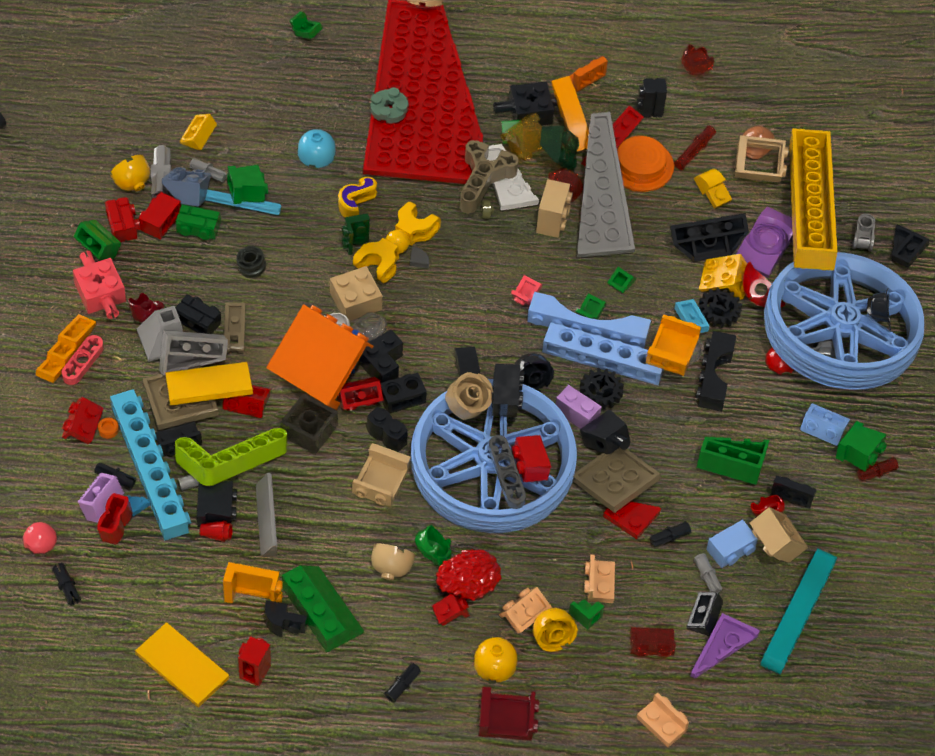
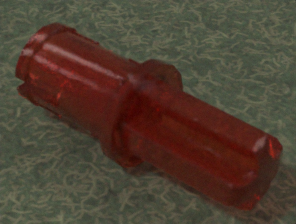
M895 457L879 463L876 461L865 472L861 469L858 470V478L861 481L877 476L880 478L885 473L897 470L899 465Z

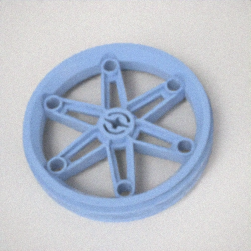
M837 252L834 271L795 268L794 262H792L782 270L772 283L764 307L766 334L771 346L788 366L806 378L834 388L851 390L869 389L893 381L912 364L924 336L923 309L912 288L898 274L886 266L855 254ZM815 279H831L830 297L801 286L799 283ZM852 283L864 286L876 293L886 292L887 288H889V315L900 313L905 321L907 341L903 337L890 332L878 323L879 320L873 319L869 314L861 315V312L867 310L868 298L856 301ZM839 287H844L846 302L838 303ZM781 300L793 305L811 318L787 328L781 314ZM821 325H827L828 327L805 334V331ZM850 337L849 353L844 354L842 338ZM832 339L836 359L811 349L807 344ZM858 343L887 354L891 358L877 362L858 363Z
M488 379L493 387V379ZM523 384L522 390H519V392H523L522 409L538 417L544 424L507 434V416H500V435L507 439L509 446L515 444L516 437L540 435L544 447L557 442L561 453L559 473L556 479L549 475L548 480L523 482L521 474H519L523 487L539 494L540 497L525 504L522 508L499 510L502 488L498 476L494 497H488L487 473L497 474L489 452V441L493 437H490L493 422L492 403L488 407L484 432L448 416L452 411L445 400L447 391L437 397L419 419L411 443L412 473L427 503L448 521L463 528L484 533L518 531L530 527L550 515L563 501L572 485L577 461V447L567 418L547 396ZM455 430L478 442L477 446L469 445L453 434L452 431ZM432 432H434L462 453L429 469L426 459V447ZM495 444L499 449V453H501L502 446ZM471 460H475L477 464L452 474L448 472ZM500 460L498 462L503 467L510 465L507 460ZM480 476L481 508L456 500L445 492L442 487ZM513 477L505 478L513 483L516 482Z

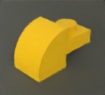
M711 169L693 178L702 195H707L714 209L733 200L724 185L726 179L718 170Z

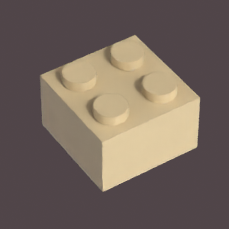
M547 179L539 206L536 233L559 238L561 230L565 231L566 217L570 213L571 205L569 204L573 194L569 192L570 184Z
M367 266L330 278V294L340 313L347 316L349 321L382 310L383 296Z
M768 507L750 522L753 527L752 533L758 540L763 542L765 545L763 549L770 557L773 556L779 561L783 560L790 563L808 548L788 516L784 513Z

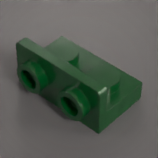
M368 213L345 217L341 241L343 249L347 248L348 255L353 254V245H362L369 242L370 219Z

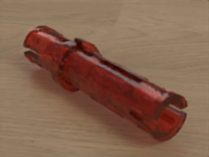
M708 125L700 135H696L691 145L674 161L675 167L681 171L684 170L699 151L707 147L709 140L715 136L716 130Z

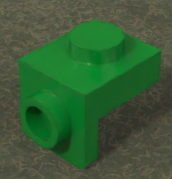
M300 11L290 20L295 36L312 39L323 29L320 22L308 20L303 11Z
M588 293L580 309L577 308L575 312L578 315L598 320L606 306V302Z

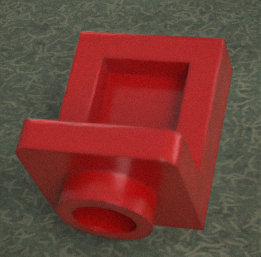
M453 593L432 605L437 620L442 626L460 615L465 618L470 616L467 610L469 605L465 598L462 599Z

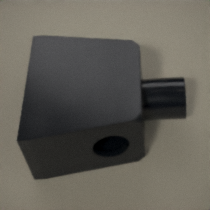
M611 410L606 411L580 429L584 446L604 454H611L618 448L626 450L630 446V436L626 423Z

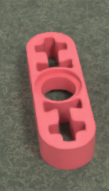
M97 335L87 337L63 367L62 378L66 384H77L103 352L104 347L101 337ZM80 357L88 358V361L85 363H79L77 360Z

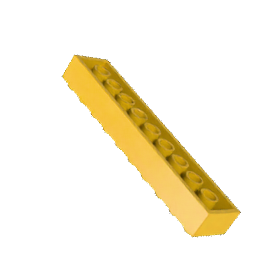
M792 128L789 152L794 267L834 271L837 257V235L830 131Z

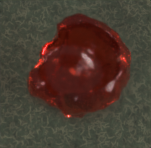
M688 44L683 51L681 62L690 75H702L712 70L715 60L713 56H708L705 47L702 46L695 49L692 44Z
M561 168L548 174L549 180L570 184L569 192L573 193L571 202L581 195L583 183L580 177L573 173L572 170Z

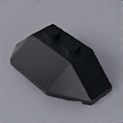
M746 213L670 226L673 246L693 262L732 255L749 233Z

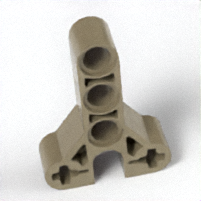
M476 140L469 141L466 144L465 162L470 165L472 173L461 191L460 209L462 212L467 214L475 212L490 184L505 178L512 179L517 175L519 159L515 154L501 150L497 159L490 161L487 160L489 154L488 144Z

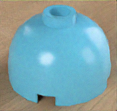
M313 129L303 134L298 143V157L306 166L310 164L315 165V168H321L333 162L336 154V145L329 133L321 129Z

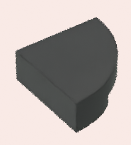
M413 246L410 266L429 268L430 262L426 252Z

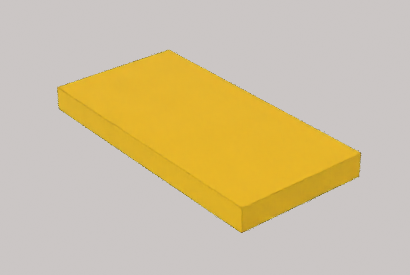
M247 362L165 373L170 405L253 394Z
M167 622L135 650V654L198 708L230 679L229 674Z

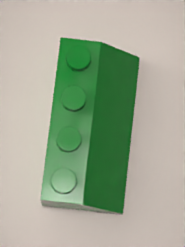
M300 565L282 575V589L300 615L307 616V625L326 653L364 633L361 625L319 566Z

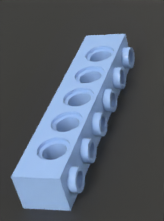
M550 322L544 338L542 353L602 370L607 368L609 372H616V374L659 386L664 369L646 364L647 349L629 345L618 340L604 338L601 335L590 334L580 329L569 328L562 324Z

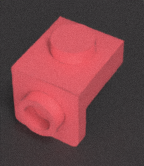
M524 275L516 290L511 291L514 301L522 306L525 303L530 306L534 292L539 293L542 284Z

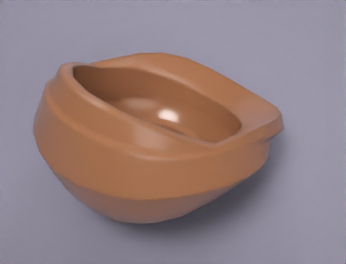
M763 126L751 127L742 135L775 139L773 133ZM746 147V157L760 159L772 149Z

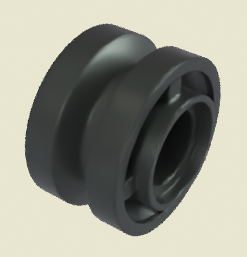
M247 246L238 252L236 261L239 271L243 276L254 278L260 276L265 271L266 261L260 248Z

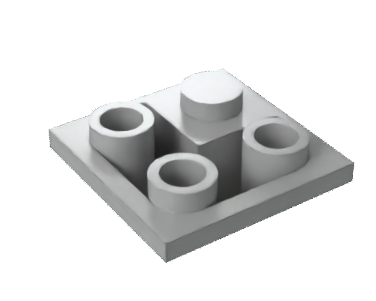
M175 306L154 311L137 327V333L148 362L160 359L163 330L183 332Z

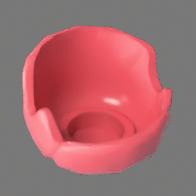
M44 522L33 523L26 529L23 535L24 547L32 551L33 554H45L52 550L57 542L55 530Z

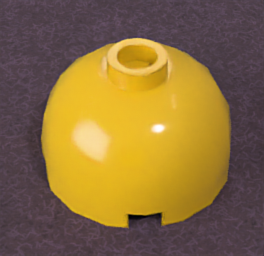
M139 154L131 156L133 160L129 162L126 159L121 161L111 170V178L122 190L140 191L146 186L145 183L150 177V168L145 157Z
M549 608L542 611L534 620L533 634L537 644L541 649L548 652L560 651L563 649L560 646L566 643L570 645L576 638L578 631L573 617L560 608Z
M492 637L484 640L478 646L474 655V668L477 674L484 680L489 681L490 679L496 680V682H503L515 673L518 663L517 652L509 641L500 637Z

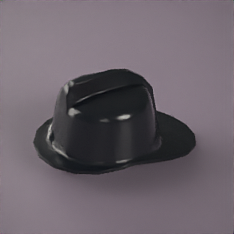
M887 288L886 292L875 293L868 298L867 313L875 320L887 322L891 332L889 288Z

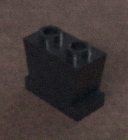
M233 480L220 482L212 486H205L199 482L197 503L198 527L202 523L220 521L232 523V520H236V507H233V501H237V489H233Z

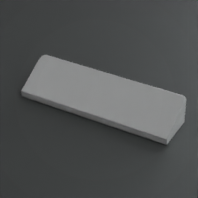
M267 473L256 484L261 557H275L277 555V537L272 474Z

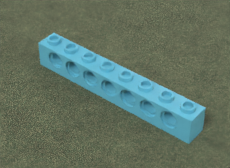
M134 389L110 396L111 408L146 496L150 501V506L164 541L189 533L188 524H191L189 514L183 511V499L181 495H177L175 492L177 490L174 478L170 479L169 477L170 468L168 462H163L162 460L164 456L161 445H156L155 440H157L154 428H149L150 419L147 412L143 413L142 408H144L141 396H136Z

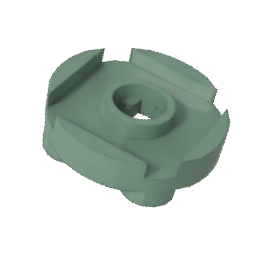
M397 88L382 90L371 96L370 111L373 117L379 121L382 119L386 120V123H396L406 116L408 100Z

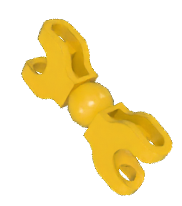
M410 201L407 202L398 211L399 222L395 225V230L389 232L385 239L382 238L378 242L364 244L355 253L353 266L359 269L369 265H377V280L383 283L388 282L396 274V261L399 259V254L405 252L409 245L412 246L416 242L430 240L440 229L441 218L431 214L425 219H417V205Z

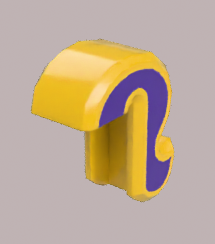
M363 177L359 179V185L348 184L340 189L338 207L343 217L359 215L357 204L376 198L377 181L375 179Z

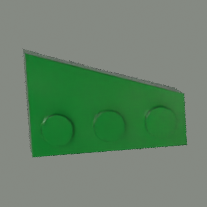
M705 437L696 468L757 485L770 440L763 439V442H751V439L745 438L743 441H731V438Z

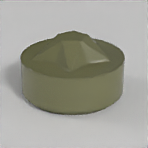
M483 200L481 203L483 219H490L494 212V206L490 203V200Z

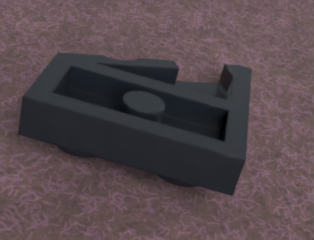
M897 224L893 242L892 261L909 268L929 245L930 239Z

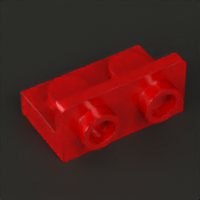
M252 385V395L224 398L223 409L262 418L264 406L270 397L271 389Z

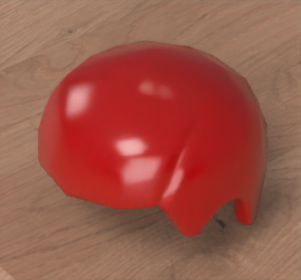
M773 347L766 353V366L771 371L782 375L784 372L792 373L794 371L779 357Z
M771 495L766 498L761 497L759 504L752 502L750 509L755 517L759 516L768 507L783 513L785 503L778 495Z

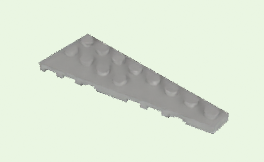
M610 112L592 113L589 126L577 258L633 253L635 245Z

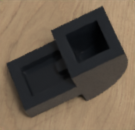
M266 600L265 622L273 634L282 637L284 630H288L293 634L306 633L307 616L288 612V604Z

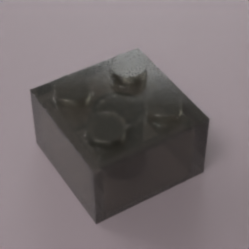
M303 393L280 422V428L287 431V440L316 455L338 426V411Z

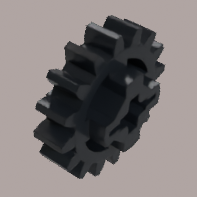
M719 288L716 289V292L709 289L708 294L703 293L702 298H700L699 309L703 316L707 318L706 321L708 323L713 322V327L720 324V327L723 328L724 324L730 327L732 322H737L738 317L741 316L742 303H739V297L734 298V292L727 293L726 288L723 292Z
M597 368V372L590 370L589 375H583V380L580 381L579 392L602 406L603 410H606V405L613 408L614 402H620V398L623 397L624 383H621V377L615 378L616 372L610 374L607 368L604 372Z

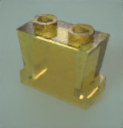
M537 113L524 117L500 134L502 140L508 142L511 152L519 160L523 159V161L530 159L535 150L540 151L547 146L546 143L552 139L539 124L538 120L540 118Z

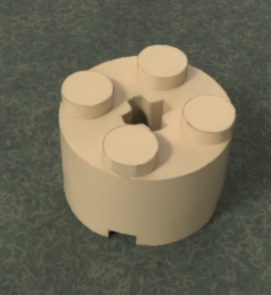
M467 372L449 386L445 400L450 410L460 419H472L480 415L491 405L493 387L484 375Z

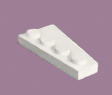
M503 145L489 146L487 160L493 161L497 159L501 150L506 151ZM519 169L514 178H505L492 183L501 211L539 204V199L532 193L529 184L525 183Z

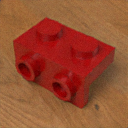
M81 397L76 402L73 401L68 409V413H70L69 418L65 420L62 426V430H64L62 438L67 439L71 435L86 444H90L98 426L103 407L84 397Z

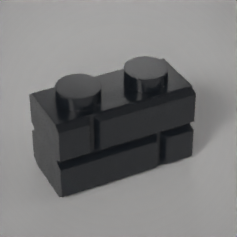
M644 78L642 86H639L638 89L640 99H637V110H640V114L644 117H662L667 96L666 80L664 78H656L655 80L653 78Z
M186 295L181 300V303L175 307L181 324L197 333L213 334L214 330L221 324V312L215 306L206 305L199 297Z

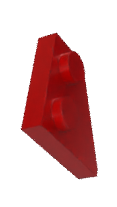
M630 501L615 513L607 508L603 513V517L637 540L660 514L661 508Z

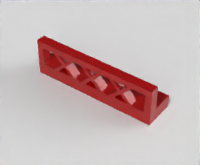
M630 105L612 124L617 149L644 118ZM586 156L581 162L584 166H586Z

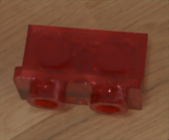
M631 627V654L641 657L647 655H658L660 657L674 656L676 649L674 629Z

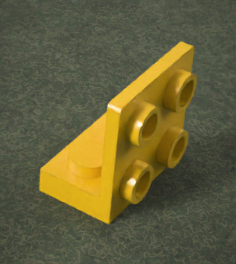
M737 254L706 259L699 290L704 292L709 291V289L728 288L730 292H734V297H739V300L744 299L743 275L747 262L743 256Z

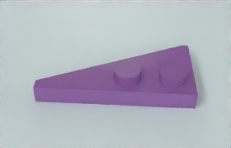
M722 613L690 677L697 678L759 636L760 630Z

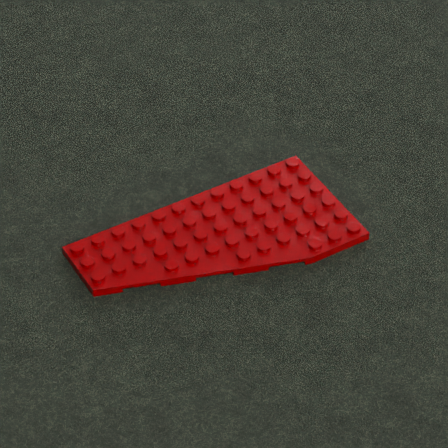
M388 0L374 94L382 90L397 88L408 100V111L404 119L396 123H386V120L382 119L379 121L371 114L363 174L466 184L472 173L470 165L465 162L466 144L472 140L483 143V134L480 130L475 107L464 78L456 45L453 42L444 6L441 4L439 6L427 7L425 6L426 3L421 2L418 6L404 0Z

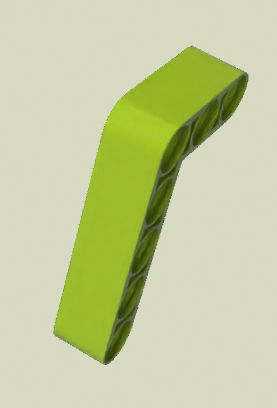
M282 428L268 430L212 455L191 438L182 437L175 441L176 462L205 486L220 483L287 452V431Z

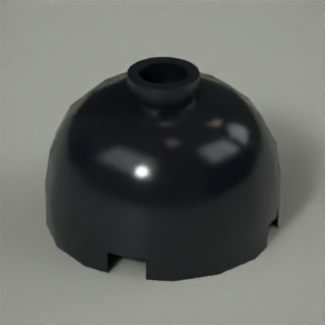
M528 353L521 356L515 362L516 365H520V372H524V385L541 392L539 389L550 385L554 377V369L551 363L542 355Z

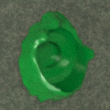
M433 525L418 531L415 536V543L425 558H428L440 567L443 561L452 557L450 549L451 539L445 540L443 535Z

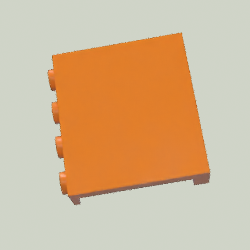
M303 304L266 368L325 405L337 410L340 402L335 399L366 346L370 348L374 346L367 342L369 338L359 332L357 335L353 334V328L344 323L341 326L336 324L338 319L329 314L326 317L321 315L323 310L312 305L309 308Z

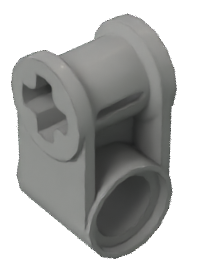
M861 214L859 216L853 237L852 249L862 248L872 252L875 239V218L872 215Z

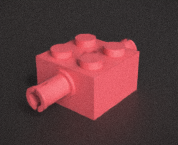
M86 251L88 257H86L85 252H82L80 259L84 266L74 269L73 277L74 284L87 313L90 314L104 309L108 319H113L111 313L116 318L119 315L116 305L126 302L125 287L112 259L108 258L95 262L91 251Z

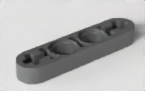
M495 435L489 441V452L506 503L513 509L522 508L525 504L526 493L509 443L504 436ZM495 444L502 446L501 453H499V449ZM500 460H507L510 465L503 467L498 462ZM513 477L516 482L514 484H507L504 479ZM514 490H515L516 497H517V498H520L519 501H516V499L513 498V491H514Z

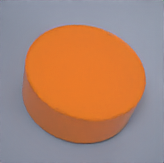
M108 417L99 421L98 433L101 437L111 439L118 434L119 425L115 419Z

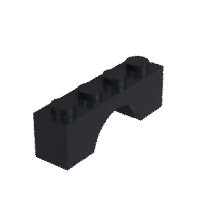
M713 331L711 338H707L705 350L709 351L708 354H704L702 366L706 367L705 371L701 370L699 382H702V387L698 386L696 398L699 399L698 407L722 412L728 384L717 376L715 369L720 365L731 363L737 335Z

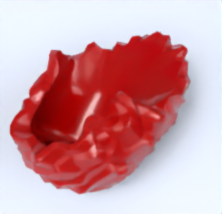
M473 549L462 550L461 554H456L455 557L443 561V564L440 565L436 573V583L440 586L442 592L453 593L455 596L460 594L462 599H471L472 601L483 598L486 593L494 591L502 578L501 567L497 563L496 557L490 555L485 550Z

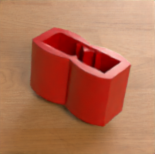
M113 493L107 500L106 511L98 520L97 530L102 541L117 545L124 535V526L128 524L132 517V507L127 496Z

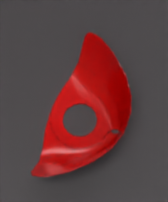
M748 262L743 275L744 292L751 302L765 307L772 284L753 267L751 262ZM763 283L767 286V293L760 296L756 294L755 286L757 284ZM781 300V307H783L786 303Z

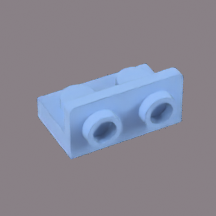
M812 403L805 414L800 430L837 446L850 419Z

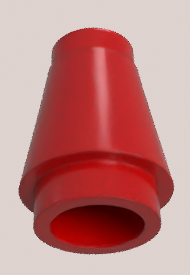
M220 521L202 523L200 525V536L222 542L232 538V523Z

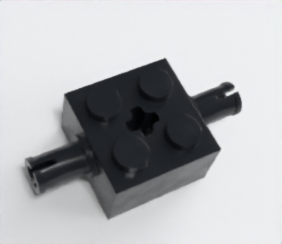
M547 81L510 85L509 101L493 102L494 114L511 112L513 120H521V128L553 125L554 107H558L555 95L552 96L550 94Z

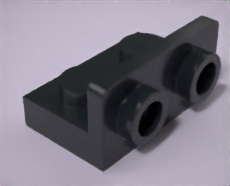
M194 421L155 432L156 442L158 445H161L163 457L175 455V441L182 437L191 438L199 446L202 445V435Z
M776 475L770 495H778L783 500L810 509L816 489L807 484H800L787 477Z

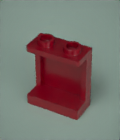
M483 686L479 737L532 741L533 733H537L538 719H534V713L539 712V699H535L536 692L531 691V696L491 693V687Z

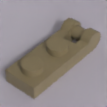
M225 302L224 336L228 339L227 353H230V351L244 353L246 303ZM230 340H238V343H230Z

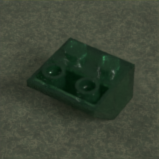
M542 126L541 147L557 165L569 174H574L577 166L576 153L579 148L578 137L564 126Z

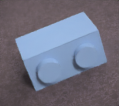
M741 520L709 538L706 550L717 564L723 568L726 565H733L744 555L752 554L756 549L758 539L744 520Z

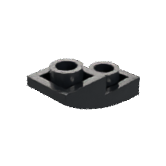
M475 347L455 348L456 369L458 368L459 377L467 372L480 374Z

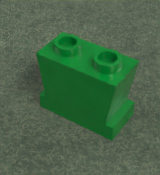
M259 165L238 168L236 166H228L227 185L233 204L265 201V195L268 194V184L264 183V172L260 171Z
M856 421L839 442L836 459L842 462L846 460L865 472L870 465L873 466L876 463L878 455L884 453L887 447V443H885L886 434L866 428L863 423Z

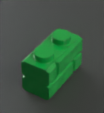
M182 204L176 219V231L183 236L193 235L203 240H215L221 224V214L218 211Z
M96 220L79 223L74 234V238L88 251H91L92 255L99 261L108 258L114 259L121 246V242Z

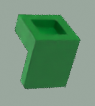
M585 599L578 604L573 601L570 604L569 614L588 630L602 618L604 606L599 601L593 606Z

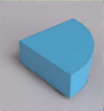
M127 496L132 507L133 517L150 506V501L145 497Z

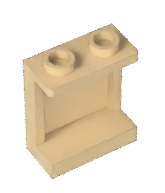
M372 443L369 448V456L357 480L354 479L352 482V493L360 498L375 501L379 505L391 507L410 470L411 457Z

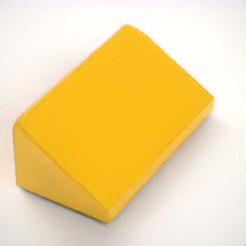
M211 114L195 115L182 136L180 144L202 150L217 125Z

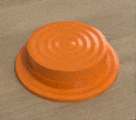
M633 136L623 141L617 149L624 188L637 192H649L663 187L671 179L674 172L673 158L669 151L656 139L648 136Z

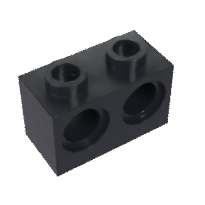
M418 372L380 383L384 400L382 403L390 414L426 403L427 391Z

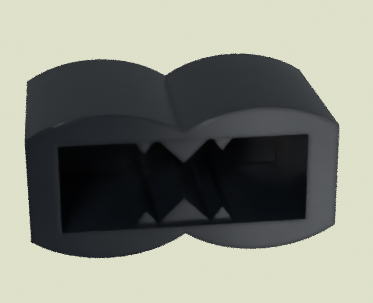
M376 407L367 415L368 433L373 438L382 441L386 448L399 452L407 445L408 430L406 426L399 420L392 419L388 411L381 407Z

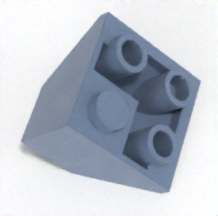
M176 167L162 178V184L175 199L181 201V204L200 206L205 201L211 173H205L201 169L187 171L186 168Z

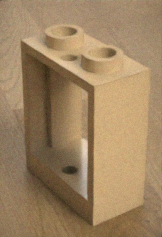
M740 135L734 177L780 183L782 177L786 176L787 165H783L784 158L787 159L789 149L785 147L786 140ZM746 147L778 150L776 174L744 170Z

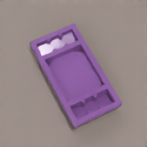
M766 207L757 218L750 233L744 238L736 255L741 254L747 263L751 262L760 274L769 278L793 239L792 217Z

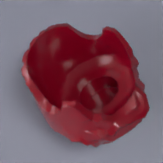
M140 293L136 300L133 298L128 299L132 317L140 323H143L154 311L164 309L165 307L160 301H151L144 293Z

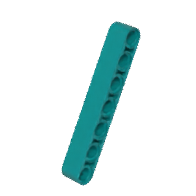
M817 548L763 656L760 666L778 674L782 673L836 563V556Z

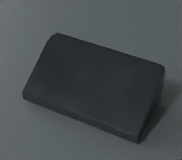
M718 592L698 593L686 627L687 629L707 636L711 635L723 605V600Z

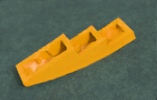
M570 76L552 80L551 84L560 116L563 117L574 152L585 150L588 146L589 129Z
M78 314L58 335L57 343L47 352V359L36 369V376L54 383L62 374L63 367L85 339L89 337L96 325V321Z

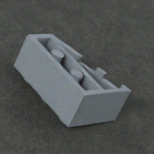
M163 330L159 371L162 375H166V372L187 370L191 367L226 360L228 339L224 335Z

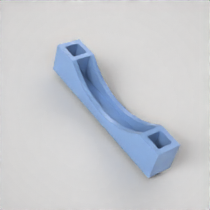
M534 292L528 310L527 322L549 327L550 322L562 324L569 328L580 329L590 334L601 335L604 338L618 340L644 349L651 320L633 315L614 320L591 319L568 310L554 296Z

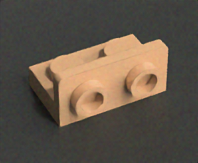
M590 554L589 562H585V574L588 575V580H585L584 593H588V602L614 603L615 562L595 560V555Z
M527 587L518 594L519 599L515 602L510 600L502 606L504 610L499 613V616L501 618L506 617L517 634L533 624L536 617L542 611L552 608L538 587L533 589Z
M659 693L654 695L653 701L642 709L636 717L667 748L687 732L689 724L685 714L680 711L678 712L672 706L669 699L664 696L662 697Z

